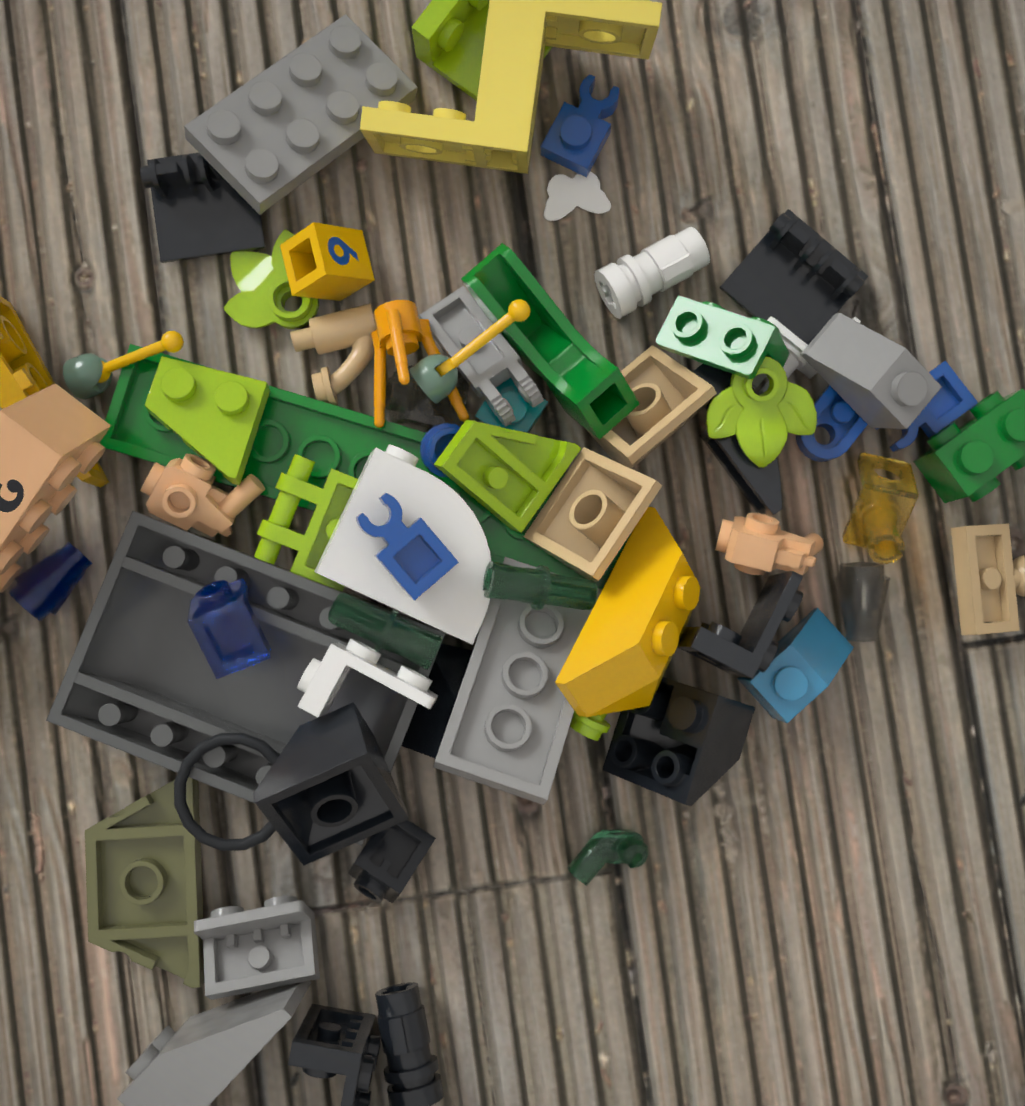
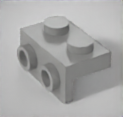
M294 896L273 897L264 902V907L247 911L238 906L222 907L211 911L210 918L194 921V934L203 939L205 996L211 1000L320 979L315 913L304 901H297V898Z

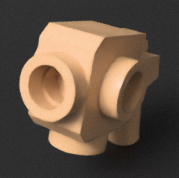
M186 454L183 459L176 458L170 460L166 467L156 462L140 491L150 496L146 503L149 513L185 531L192 527L211 537L217 533L228 537L233 532L231 525L234 523L236 516L265 491V487L256 476L249 474L240 483V486L237 485L230 493H227L212 485L216 479V476L213 475L216 468L210 462L197 455Z
M748 513L747 517L735 516L734 521L722 520L715 551L726 553L725 559L734 563L736 569L747 574L764 575L766 571L772 572L775 569L804 575L809 567L815 566L817 558L814 556L823 549L824 542L821 536L816 533H809L801 537L783 531L779 525L780 522L772 516L761 513Z

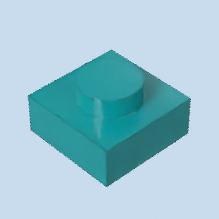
M509 378L497 386L496 389L511 405L516 420L508 426H504L491 410L486 400L475 414V420L529 433L548 406V401L543 399V402L532 407L522 398L513 380Z

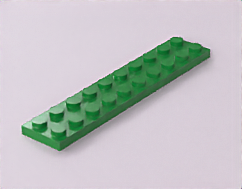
M130 344L127 354L143 347ZM158 353L122 368L105 419L111 427L100 441V444L108 450L154 464L157 462L166 467L170 460L176 458L183 459L186 454L199 455L188 447L175 432L168 430L154 418L145 407V402L162 356L192 364L196 363ZM268 385L270 393L241 480L242 482L249 474L256 476L265 487V491L260 496L273 500L277 499L280 490L275 488L281 472L287 474L294 454L315 462L307 483L323 489L331 468L358 479L370 453L375 448L385 452L390 444L418 457L417 468L442 480L467 503L478 519L486 536L492 566L501 568L504 558L508 557L603 590L629 537L600 580L594 584L523 537L565 474L562 475L522 533L513 531L450 478L439 477L429 472L420 456V445L426 432L386 420L382 428H377L374 425L373 416ZM216 468L213 474L216 476L214 482L234 488L237 486L230 483ZM301 498L298 507L314 512L317 504Z

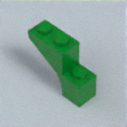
M501 243L461 278L477 304L493 324L508 313V307L512 301L522 299L529 304V317L522 322H513L501 334L519 355L521 361L544 379L564 411L599 440L640 404L619 368L603 357L582 337L508 246Z

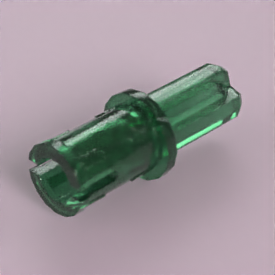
M490 561L486 567L483 579L484 597L527 603L534 610L543 609L545 604L579 610H591L597 600L598 586L595 581L552 574L545 565H539L536 569Z
M340 593L336 597L328 614V620L332 624L375 643V651L379 652L381 648L410 660V662L426 670L431 666L443 639L441 635L426 629L424 630L398 617V611L395 609L389 614L346 593Z

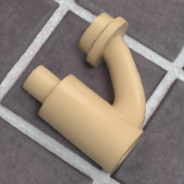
M371 303L309 318L310 327L290 332L296 352L316 348L318 355L352 347L350 355L333 374H331L328 366L322 367L319 373L311 374L317 400L337 406V395L346 389L370 363L374 355L371 333L377 330Z

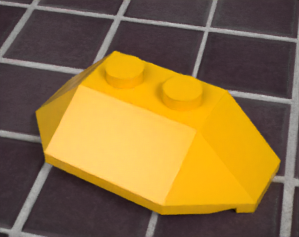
M648 507L633 529L555 681L578 716L592 717L650 706L690 620L693 609L699 601L701 590L699 582L655 507Z

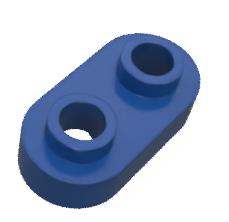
M828 385L814 402L817 412L816 427H823L828 431L830 435L828 444L824 445L817 442L814 434L796 435V442L800 451L806 457L818 462L831 461L843 455L868 425Z

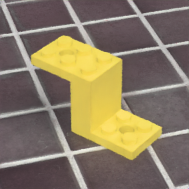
M490 0L475 120H466V114L458 110L436 108L433 110L432 116L411 113L412 108L404 103L380 101L378 108L362 106L360 131L376 154L528 174L545 46L649 60L659 29L662 3L650 0Z

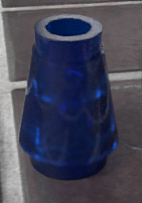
M68 541L61 549H57L15 577L14 579L17 584L8 593L26 611L42 622L50 613L54 615L58 613L86 573V570L93 563Z

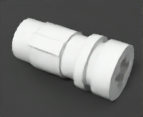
M688 227L675 235H669L642 249L634 257L624 255L616 263H609L596 270L594 274L596 286L609 311L616 318L621 319L635 311L637 305L643 307L650 303L652 295L655 293L663 292L691 277L694 272L707 266L710 263V255L701 234L695 228Z

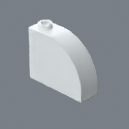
M390 444L385 452L375 448L367 459L314 572L473 645L485 618L492 589L491 555L483 529L467 503L442 480L416 467L419 460L418 457ZM385 493L392 495L399 502L402 508V522L406 527L410 526L418 518H422L459 562L415 601L407 595L374 556L387 544L381 537H372L365 534L356 521V517L364 513L372 524L376 526L384 525L388 521L389 511L379 498Z

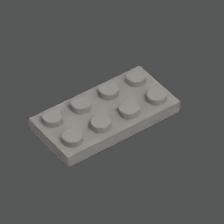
M345 14L184 126L185 139L261 215L364 138L360 131L362 106L378 108L380 101H395L409 105L415 100L418 87Z
M508 557L504 558L485 618L433 765L434 768L542 805L546 803L574 713V709L555 681L602 589Z

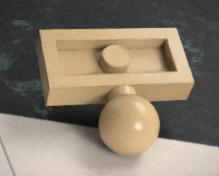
M1009 524L951 528L961 635L1020 631L1016 594L1025 597V555L1013 560Z

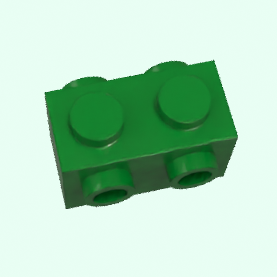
M1023 388L1005 397H1002L998 390L993 392L969 410L974 417L965 424L958 427L953 422L926 441L931 448L913 462L944 503L966 497L971 502H975L1001 484L996 476L1005 469L1012 466L1016 471L1025 466V390Z

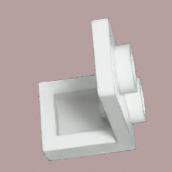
M351 638L347 646L341 643H331L322 661L315 658L311 660L297 686V689L304 692L297 707L316 717L327 714L351 668L428 709L433 707L438 695L428 690L432 680L404 665L401 666L398 673L377 663L381 656L380 652Z

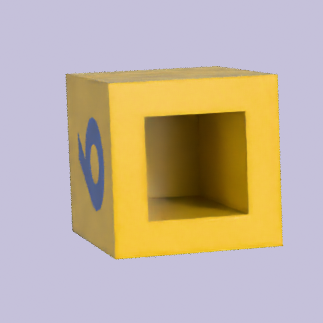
M313 222L280 245L292 296L342 301L375 281L362 230Z

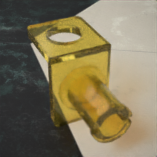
M860 453L857 464L862 487L843 531V542L867 548L869 557L877 563H893L903 556L900 550L905 551V544L901 535L919 497L912 466L905 461ZM873 469L890 471L897 475L900 480L884 478Z

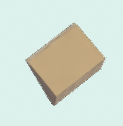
M651 345L621 371L640 404L600 440L592 433L590 434L613 461L632 469L704 409L717 393L711 384L654 345Z
M583 447L523 537L594 584L600 580L662 485L649 476Z

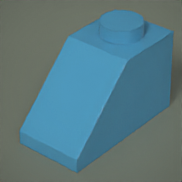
M814 608L778 641L775 657L764 673L757 670L753 679L740 676L737 679L772 718L788 723L830 685L854 647L819 608Z

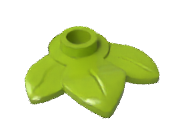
M283 230L274 244L271 256L253 251L231 253L232 276L241 292L227 302L224 310L235 322L253 329H259L274 323L287 329H298L308 325L309 318L316 316L319 309V299L301 297L302 304L298 310H285V302L288 298L292 297L280 245L295 234L288 230Z
M767 356L756 376L765 374L769 380V386L764 393L759 395L754 393L752 389L753 379L732 374L731 386L713 397L706 415L707 433L710 438L720 439L736 434L738 443L746 457L762 468L769 465L781 453L787 441L788 433L813 435L817 425V412L808 391L797 384L788 382L782 365L775 359Z

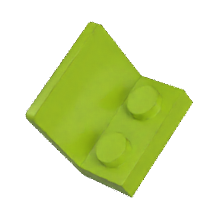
M432 0L411 27L416 58L477 101L490 0ZM545 46L544 58L553 47Z

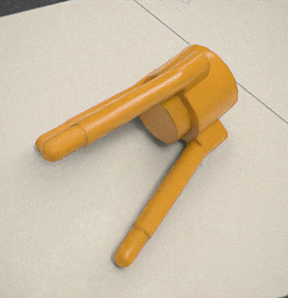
M393 300L378 306L374 310L377 330L373 331L371 336L374 346V425L377 428H382L385 424L386 351L388 355L394 356L398 379L402 385L410 382L407 355L419 349L418 342H422L428 356L440 354L432 337L429 320L419 319L417 306L410 300ZM455 387L448 395V398L460 421L465 422L469 419V414L457 387Z

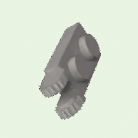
M464 286L419 315L421 319L429 320L433 338L449 358L493 325V322L484 314ZM501 333L457 367L479 398L484 397L491 410L504 426H508L516 419L511 405L501 396L496 387L509 378L513 380L522 398L532 407L544 401L540 390L524 370L521 358Z

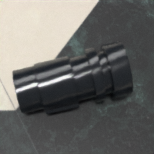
M401 983L377 991L375 993L379 1014L377 1020L383 1053L386 1054L388 1063L383 1072L385 1082L390 1084L387 1087L389 1105L431 1106L439 1102L444 1097L441 1075L435 1073L439 1069L437 1056L432 1055L430 1052V1035L425 1008L421 1004L418 983Z

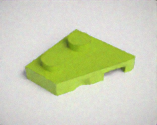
M162 356L147 396L145 407L154 418L168 430L175 432L199 456L202 455L216 467L230 483L240 486L270 389L265 381Z
M466 420L433 465L511 530L522 533L581 448L571 442Z

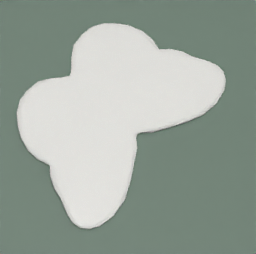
M591 171L587 178L578 173L573 179L564 174H558L549 181L547 187L549 198L544 210V218L546 220H560L574 210L576 206L596 214H603L611 209L610 201L600 189L598 177Z

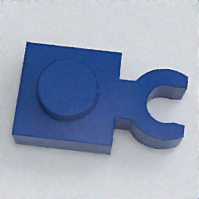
M590 74L584 78L580 85L579 107L577 108L564 102L540 146L541 156L586 178L611 132V123L602 119L611 116L615 112L619 100V88L613 86L607 98L603 100L594 99L591 94L595 87V76Z
M946 360L929 372L942 388L907 429H901V438L890 446L893 452L900 451L911 445L918 435V427H921L928 438H930L978 404L977 400Z
M385 493L379 498L389 511L388 521L384 525L376 526L372 524L364 513L359 514L356 517V521L365 534L372 537H381L387 544L374 556L407 595L415 601L459 562L422 518H418L410 526L406 527L402 522V508L399 502L392 495Z

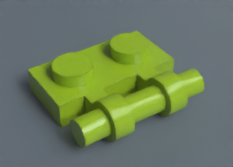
M294 454L287 474L281 472L275 488L279 489L280 492L268 520L262 519L257 535L261 536L254 557L275 565L282 545L297 550L298 552L290 572L343 592L344 585L314 571L358 479L331 468L323 489L307 483L315 462ZM301 498L317 504L305 535L289 529Z

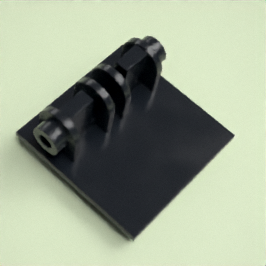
M199 152L147 160L148 166H141L140 172L145 188H151L161 263L266 248L261 215Z
M788 209L776 219L767 234L720 286V289L753 317L768 320L772 316L809 345L832 316L865 283L868 275Z

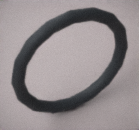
M220 733L198 743L183 759L174 781V806L183 827L200 843L220 851L247 850L267 841L276 831L272 824L268 822L260 831L243 839H223L207 833L193 819L186 803V782L193 765L206 752L219 746L242 744L259 751L273 766L279 754L266 741L246 733Z

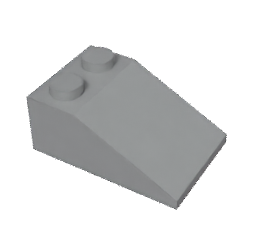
M311 981L261 990L193 1015L176 1032L167 1025L125 1072L133 1080L117 1099L124 1106H209L292 1018Z

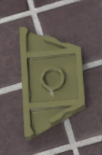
M188 777L186 782V803L193 819L200 825L198 781ZM175 780L85 830L88 942L110 952H123L130 957L132 962L150 970L154 967H159L183 978L184 985L191 988H200L205 983L203 939L194 934V921L203 919L201 843L183 827L174 806Z

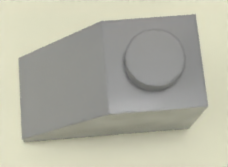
M835 313L800 354L871 428L907 429L942 388L905 347L842 313Z

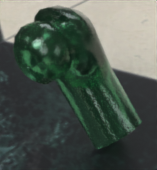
M630 829L600 830L593 834L568 865L567 869L575 878L588 886L605 863L628 864L630 868L642 866L649 855L648 846L644 843V839L639 833Z

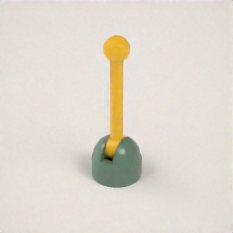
M522 299L512 301L508 307V313L451 358L441 354H432L421 359L410 368V373L423 392L434 403L438 404L456 387L458 381L457 367L513 322L525 321L530 315L529 304Z
M167 331L163 334L160 341L108 362L92 353L81 354L64 363L63 377L69 390L79 399L86 400L103 393L111 385L113 371L163 351L178 352L182 349L184 340L180 333Z

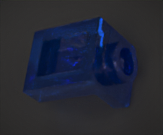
M244 579L229 584L226 580L210 583L201 588L190 602L187 622L216 679L271 658V647L248 602L249 589Z

